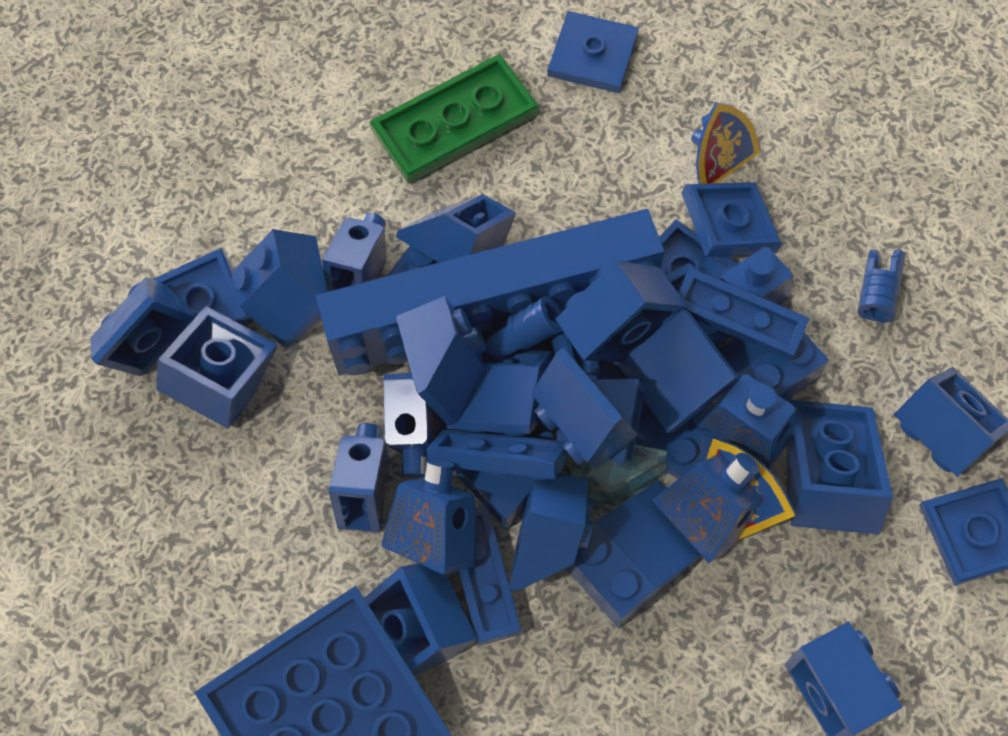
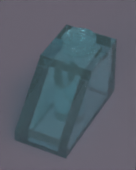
M636 445L631 470L606 462L596 470L587 461L581 465H578L575 461L572 476L588 479L587 497L594 498L593 508H602L604 504L617 506L667 474V451Z

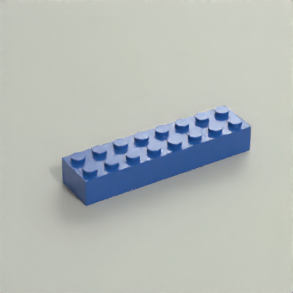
M647 208L315 296L338 376L344 374L354 376L369 371L371 367L389 363L396 365L408 361L396 316L433 300L446 296L456 310L462 308L468 317L471 328L477 327L483 340L486 341L501 325L503 326L507 322L510 315L537 302L542 297H550L559 304L567 302L576 293L585 291L596 280L597 272L606 264L617 260L655 266L661 269L665 251Z

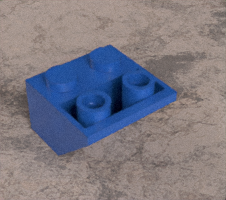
M481 194L441 208L399 229L396 238L408 244L414 252L427 255L440 263L504 246L516 212Z
M517 350L501 358H494L488 353L486 354L487 351L482 352L481 356L485 371L457 423L450 426L447 425V429H460L476 433H483L485 431L503 432L506 436L515 437L530 434L538 423L537 414L534 410L539 406V403L531 393L552 361V351Z

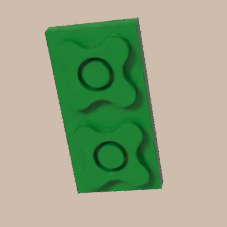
M498 54L370 120L369 124L370 129L407 183L410 184L540 114V106L501 54Z

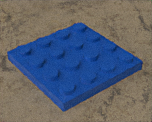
M356 585L194 692L221 736H452Z

